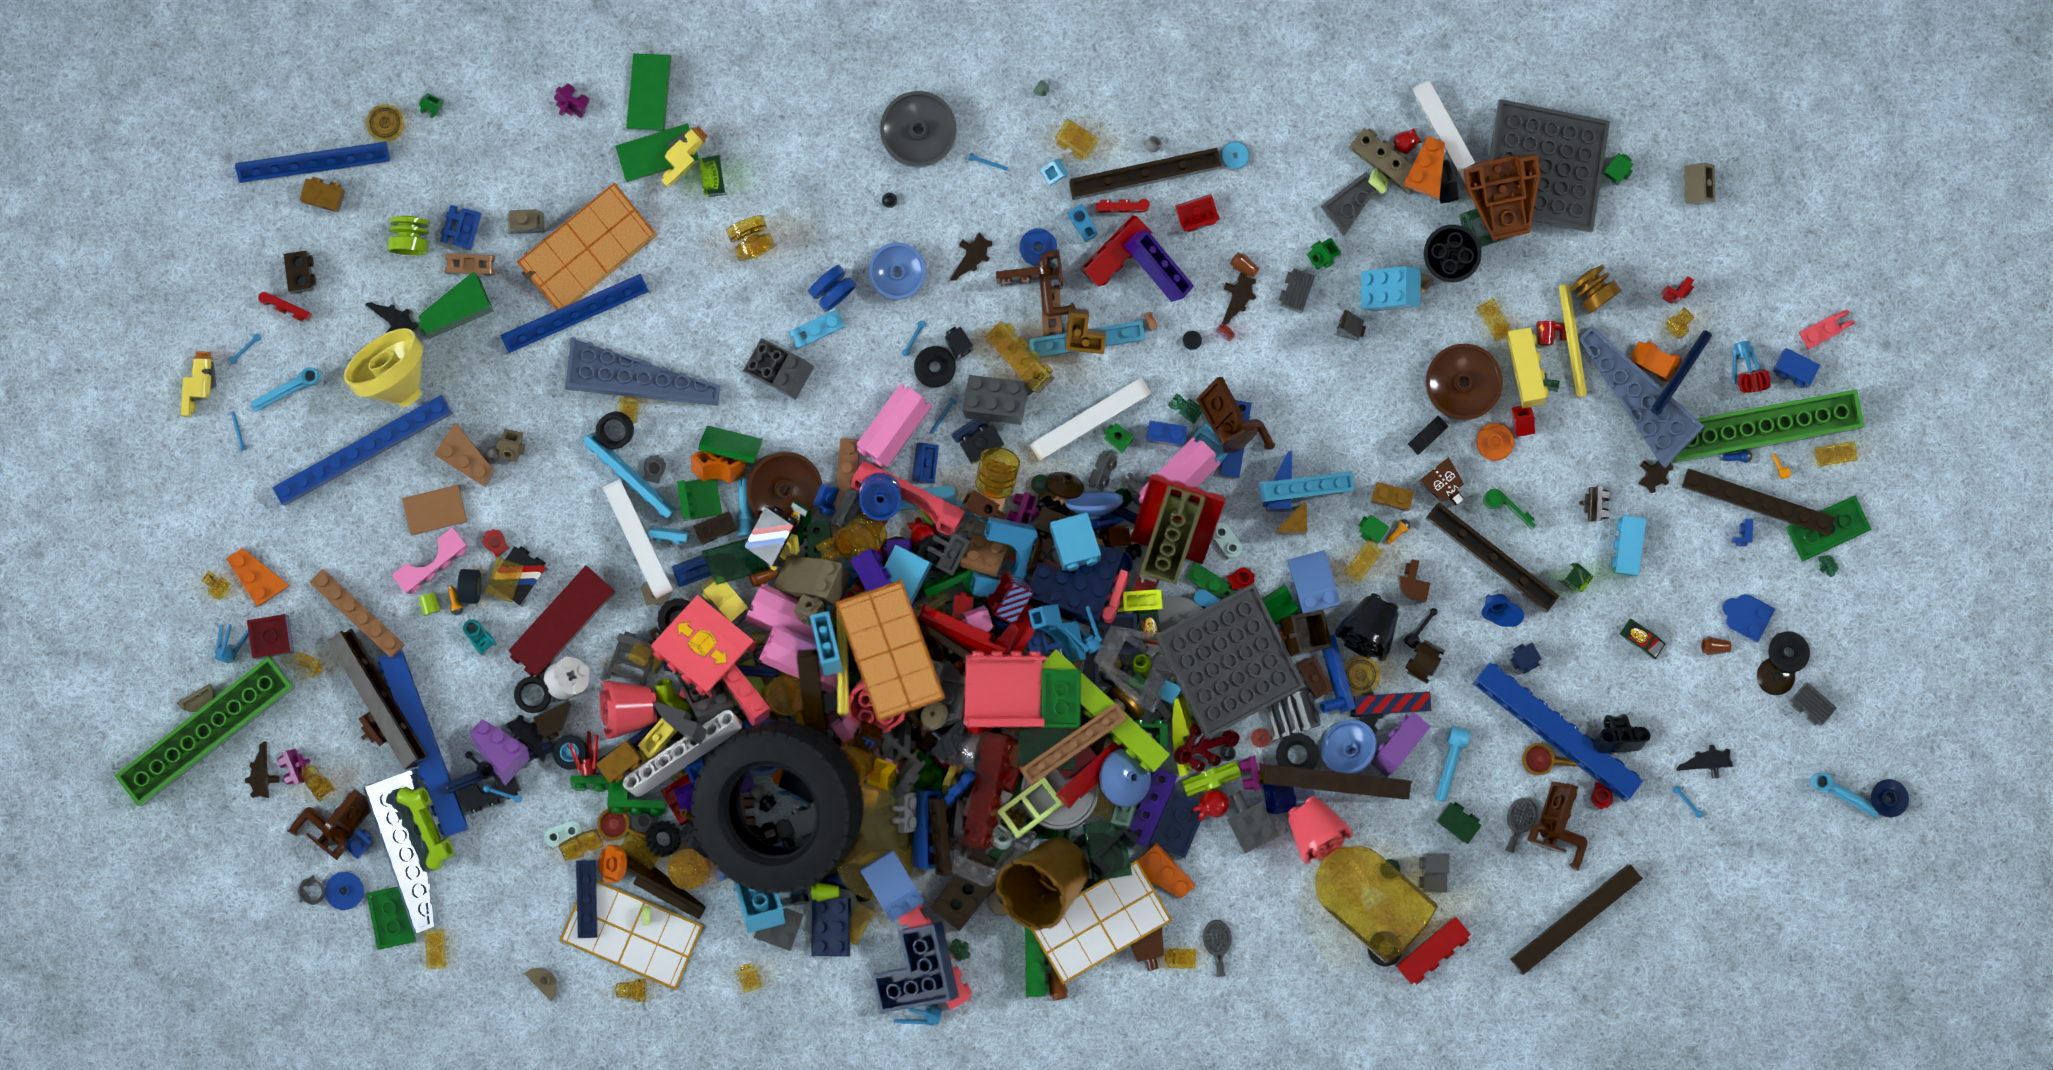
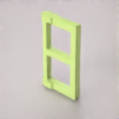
M1044 777L997 812L1014 833V836L1019 839L1064 804L1055 796L1057 793ZM1043 785L1056 804L1039 815L1026 796ZM1022 800L1036 819L1019 831L1005 812Z

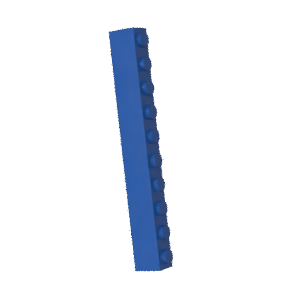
M440 395L272 488L280 503L286 506L452 415L453 412L445 397Z
M401 649L392 659L387 654L379 656L377 665L380 672L385 674L386 680H384V683L388 690H391L394 700L428 755L418 764L420 769L417 772L420 780H424L426 784L425 789L432 800L433 806H431L434 817L437 816L440 824H437L440 834L450 837L468 830L469 827L456 792L448 794L444 784L451 781L403 650Z
M1488 663L1473 682V685L1564 756L1576 763L1577 766L1622 801H1628L1643 782L1639 774L1627 769L1621 760L1613 758L1609 753L1596 751L1593 746L1594 740L1590 736L1578 731L1579 729L1576 725L1568 723L1559 712L1551 710L1545 701L1537 699L1533 696L1531 690L1520 686L1514 677L1502 672V668L1497 664Z

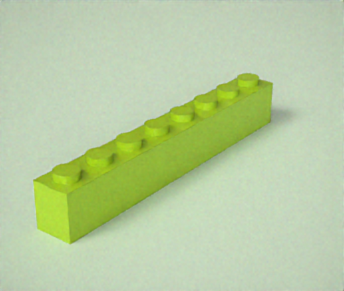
M1057 649L1042 663V668L1077 669ZM1081 672V707L1084 709L1082 712L1089 719H1092L1115 703ZM1122 710L1127 720L1109 732L1112 735L1111 739L1119 746L1122 744L1127 749L1125 752L1134 759L1136 757L1141 762L1139 765L1145 771L1155 772L1170 754Z

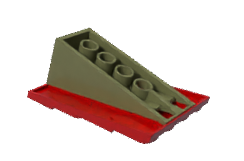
M1151 474L1130 538L1132 542L1148 547L1140 574L1177 585L1185 559L1203 564L1226 498L1217 493L1205 492L1198 487L1187 486L1180 481H1171L1164 476Z

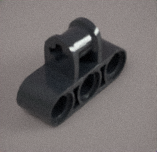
M1626 714L1614 717L1606 715L1604 718L1605 729L1596 737L1593 746L1600 753L1640 751L1650 740L1651 734L1645 727H1631Z

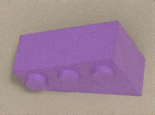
M1414 712L1409 716L1406 714L1398 722L1401 726L1397 730L1394 728L1387 736L1389 740L1386 743H1381L1376 750L1378 753L1370 763L1385 777L1391 775L1400 766L1431 727Z
M484 719L470 731L473 745L485 761L493 766V771L500 777L505 786L530 759L527 746Z

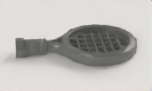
M1529 798L1516 800L1508 810L1507 822L1512 831V837L1505 851L1510 853L1515 851L1518 836L1532 828L1536 821V806Z
M1221 920L1210 921L1203 931L1204 946L1217 961L1216 977L1226 976L1222 960L1224 954L1229 950L1232 941L1229 927ZM1209 933V936H1207L1209 940H1206V934Z

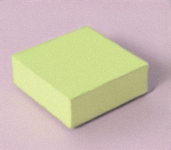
M1375 168L1371 172L1368 182L1383 194L1387 190L1390 179Z

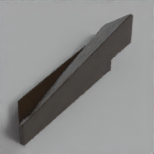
M632 849L626 857V871L636 876L633 882L634 885L681 911L700 919L706 908L704 904Z

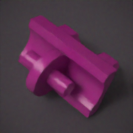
M569 83L562 88L559 86L554 96V99L558 101L556 106L560 108L558 114L563 116L567 113L572 116L574 113L582 118L590 99L584 94H581L578 99L573 97L575 88Z
M1024 492V494L1016 493L1013 503L1020 507L1018 512L1010 510L1007 520L1027 524V522L1032 523L1034 516L1039 517L1040 514L1036 512L1038 505L1034 504L1036 497L1027 492Z
M296 748L282 752V756L277 759V763L280 768L288 767L290 773L284 775L285 783L287 785H296L308 781L306 764L311 762L310 759L304 760L302 754L297 753Z
M1250 756L1249 759L1239 762L1241 772L1251 770L1252 778L1242 779L1243 789L1260 791L1261 786L1258 783L1259 771L1257 769L1256 757Z

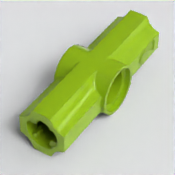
M1235 761L1201 772L1200 775L1182 781L1188 797L1204 790L1208 791L1219 787L1225 782L1235 780L1241 777V773Z

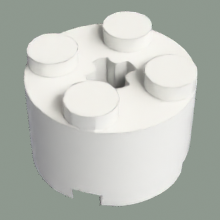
M564 657L552 664L544 675V682L549 688V693L560 700L569 699L581 693L589 683V667L574 657Z

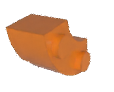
M1638 341L1630 360L1641 370L1653 373L1658 379L1669 382L1682 363V358L1673 353L1671 355L1657 349L1658 346L1650 341H1647V343Z
M700 451L691 455V471L703 482L709 479H720L731 484L745 475V461Z

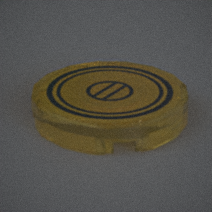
M381 104L369 112L366 119V127L369 134L375 140L391 142L402 134L404 118L395 106Z
M1357 656L1350 659L1344 665L1352 693L1368 694L1379 685L1380 669L1371 658Z

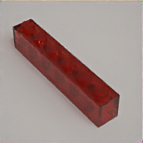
M985 731L961 845L979 850H990V847L993 845V831L998 823L997 812L1002 805V790L1006 786L1005 775L1010 767L1009 756L1014 748V736L996 731Z

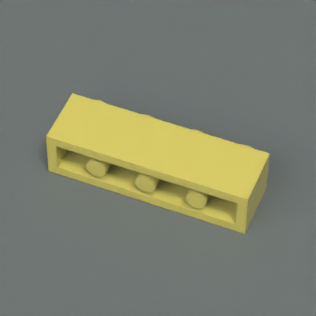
M1531 327L1508 331L1507 341L1522 408L1545 405L1549 392L1547 386L1543 384L1545 374L1543 368L1540 369L1539 362H1541L1540 352L1535 349V345H1537L1535 333L1532 334Z

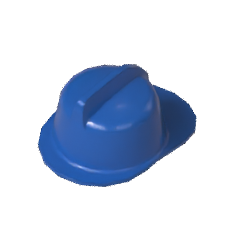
M1488 594L1486 596L1485 606L1481 612L1483 618L1501 627H1515L1522 623L1524 620L1523 610L1511 603L1507 596L1504 594Z

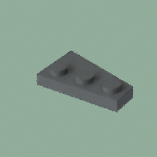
M1367 172L1321 206L1343 237L1376 191V188L1368 182L1370 175Z

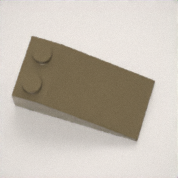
M787 556L773 588L797 598H801L802 595L811 598L817 597L823 601L824 605L836 607L835 603L839 602L852 573L842 563L825 559Z

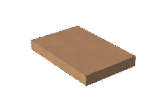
M459 485L402 498L411 536L468 522Z

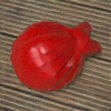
M920 517L915 519V523L910 522L907 525L912 530L911 540L914 548L924 537L939 535L933 525L923 523Z
M1218 789L1208 790L1202 795L1200 804L1193 808V812L1201 811L1198 816L1200 821L1204 820L1207 815L1216 818L1222 817L1230 806L1229 798L1223 791Z

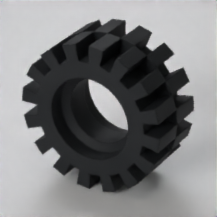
M664 820L653 824L646 832L647 836L645 837V841H647L646 847L650 848L649 852H654V856L660 855V857H668L673 854L682 843L679 827L676 829V824H670V821L664 822ZM660 832L667 833L670 836L669 845H660L657 842V834Z

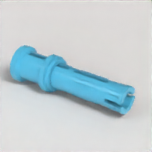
M747 478L738 479L739 515H737V521H739V532L737 537H750L752 533L754 517L751 514V508L746 497Z

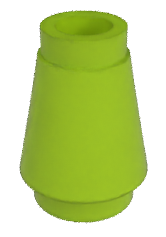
M1144 654L1137 655L1133 660V668L1145 679L1150 678L1152 675L1150 657Z
M822 883L812 885V900L820 902L840 897L839 886Z

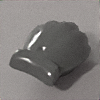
M651 455L649 458H646L643 479L660 483V477L666 469L664 459L660 458L659 455Z
M642 813L639 816L633 815L630 819L631 825L635 831L646 832L658 821L659 816H652L650 813Z

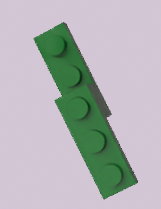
M964 567L956 569L953 576L949 574L944 576V578L932 579L921 585L928 597L936 596L946 588H955L958 586V583L962 582L965 592L969 593L970 597H974L973 601H979L984 598L983 596L973 595L969 588L974 570Z
M571 775L570 777L571 788L576 791L594 789L596 792H605V790H608L607 808L612 814L622 815L623 813H631L637 816L642 815V813H650L652 816L667 814L666 801L629 800V791L623 786L624 778L618 783L615 780L610 783L604 776Z

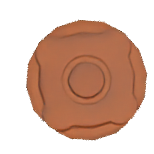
M1489 423L1478 432L1476 447L1484 458L1491 461L1502 460L1512 452L1514 436L1507 426L1500 423Z
M607 845L599 857V872L602 873V879L607 883L620 882L626 873L627 858L623 848L619 845Z

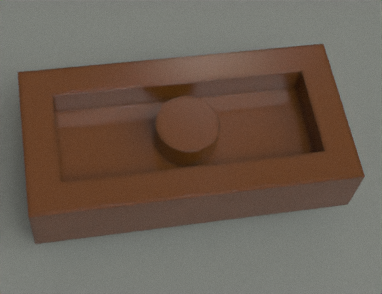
M1314 656L1297 666L1315 699L1333 690Z

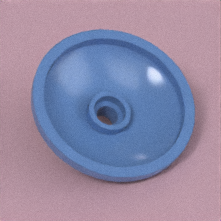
M899 242L886 244L875 252L870 261L869 278L872 286L879 294L893 300L909 298L919 291L925 281L926 266L924 259L914 247ZM895 270H900L901 275L895 276Z
M1105 491L1085 492L1078 498H1066L1065 505L1077 514L1088 512L1090 519H1099L1101 515L1108 514L1118 508L1123 502V496L1118 493Z
M1345 720L1335 724L1327 731L1321 744V756L1326 766L1333 772L1355 774L1365 769L1372 762L1377 750V739L1373 730L1359 720Z
M1126 748L1111 752L1103 761L1099 774L1100 786L1106 798L1113 804L1122 807L1133 806L1142 801L1148 793L1151 784V772L1145 771L1139 765L1141 762L1136 757L1134 759L1125 752Z

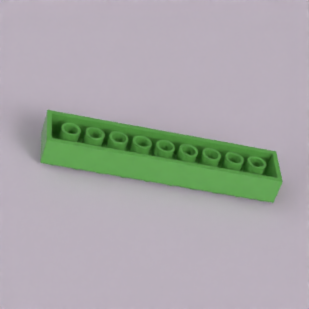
M1855 389L1697 418L1704 426V429L1672 461V464L1861 429L1865 426L1858 391Z
M268 656L114 776L136 805L143 807L296 687L276 661Z

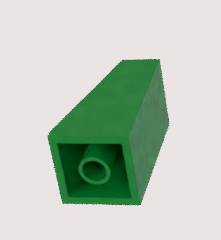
M476 272L470 273L418 316L420 321L417 324L424 335L433 338L494 312L481 279Z

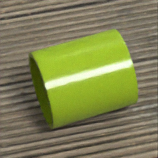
M435 592L418 597L424 616L430 615L432 612H440Z

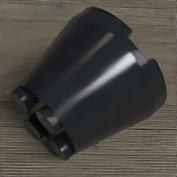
M1450 224L1436 229L1428 237L1424 247V261L1428 270L1433 276L1445 282L1455 283L1466 280L1475 273L1481 262L1482 250L1478 238L1471 230L1460 225ZM1451 251L1453 253L1458 252L1457 261L1448 259Z
M1372 593L1370 596H1366L1338 625L1335 636L1341 638L1345 642L1344 646L1366 659L1376 657L1379 661H1384L1391 650L1399 616L1397 611L1399 607L1394 603H1387L1382 600L1381 596Z

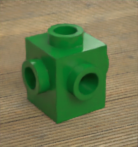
M1329 238L1324 242L1318 241L1311 246L1312 250L1307 253V256L1318 270L1323 266L1327 269L1335 263L1334 259L1342 253L1333 239Z

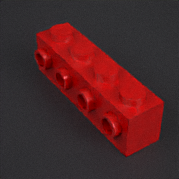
M1132 215L1080 270L1094 285L1098 287L1106 285L1111 279L1110 276L1114 272L1120 271L1124 266L1123 263L1133 257L1124 246L1135 232L1145 229L1150 234L1153 232L1137 216Z
M1454 916L1395 967L1410 984L1415 982L1417 985L1425 978L1424 974L1427 971L1433 972L1440 966L1438 963L1443 958L1447 960L1455 953L1453 949L1458 945L1460 947L1464 946L1469 941L1468 937L1471 934L1458 918Z

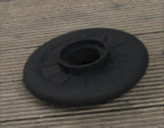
M939 346L923 349L917 355L914 362V372L918 380L925 386L932 388L948 384L956 371L953 355L947 349ZM938 362L941 366L940 370L932 372L929 368L930 364Z
M1787 631L1777 634L1771 640L1768 654L1772 664L1777 669L1787 673H1794L1807 665L1810 658V649L1808 643L1801 635ZM1786 647L1793 649V657L1785 655L1784 650Z

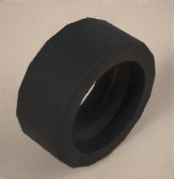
M614 411L607 413L599 419L595 433L601 445L615 450L622 448L631 441L634 435V426L626 414ZM615 419L623 424L625 436L622 440L612 441L605 434L604 426L609 420Z
M532 676L518 682L514 690L515 703L520 709L528 713L542 712L551 702L552 695L549 693V688L547 684L545 685L544 680ZM528 684H538L544 691V699L537 706H528L522 700V690Z

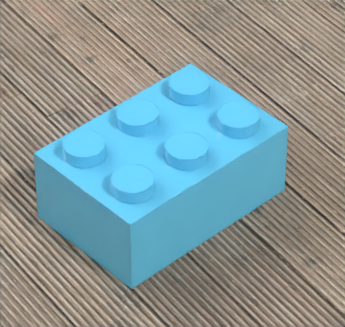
M1402 266L1361 271V309L1386 311L1420 307V268Z
M734 882L748 933L785 924L784 912L778 893L760 892L753 890V888L740 885V882Z

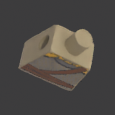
M536 209L509 211L508 234L545 232L544 213Z

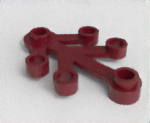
M1194 724L1190 728L1191 735L1185 745H1181L1176 749L1174 759L1179 764L1189 763L1195 771L1202 772L1205 769V763L1195 759L1193 755L1200 754L1208 760L1209 764L1218 766L1221 762L1220 756L1208 750L1222 744L1234 747L1238 744L1240 736L1233 730H1226L1221 737L1208 741L1210 738L1205 739L1199 725ZM1202 735L1197 745L1193 746L1196 739Z

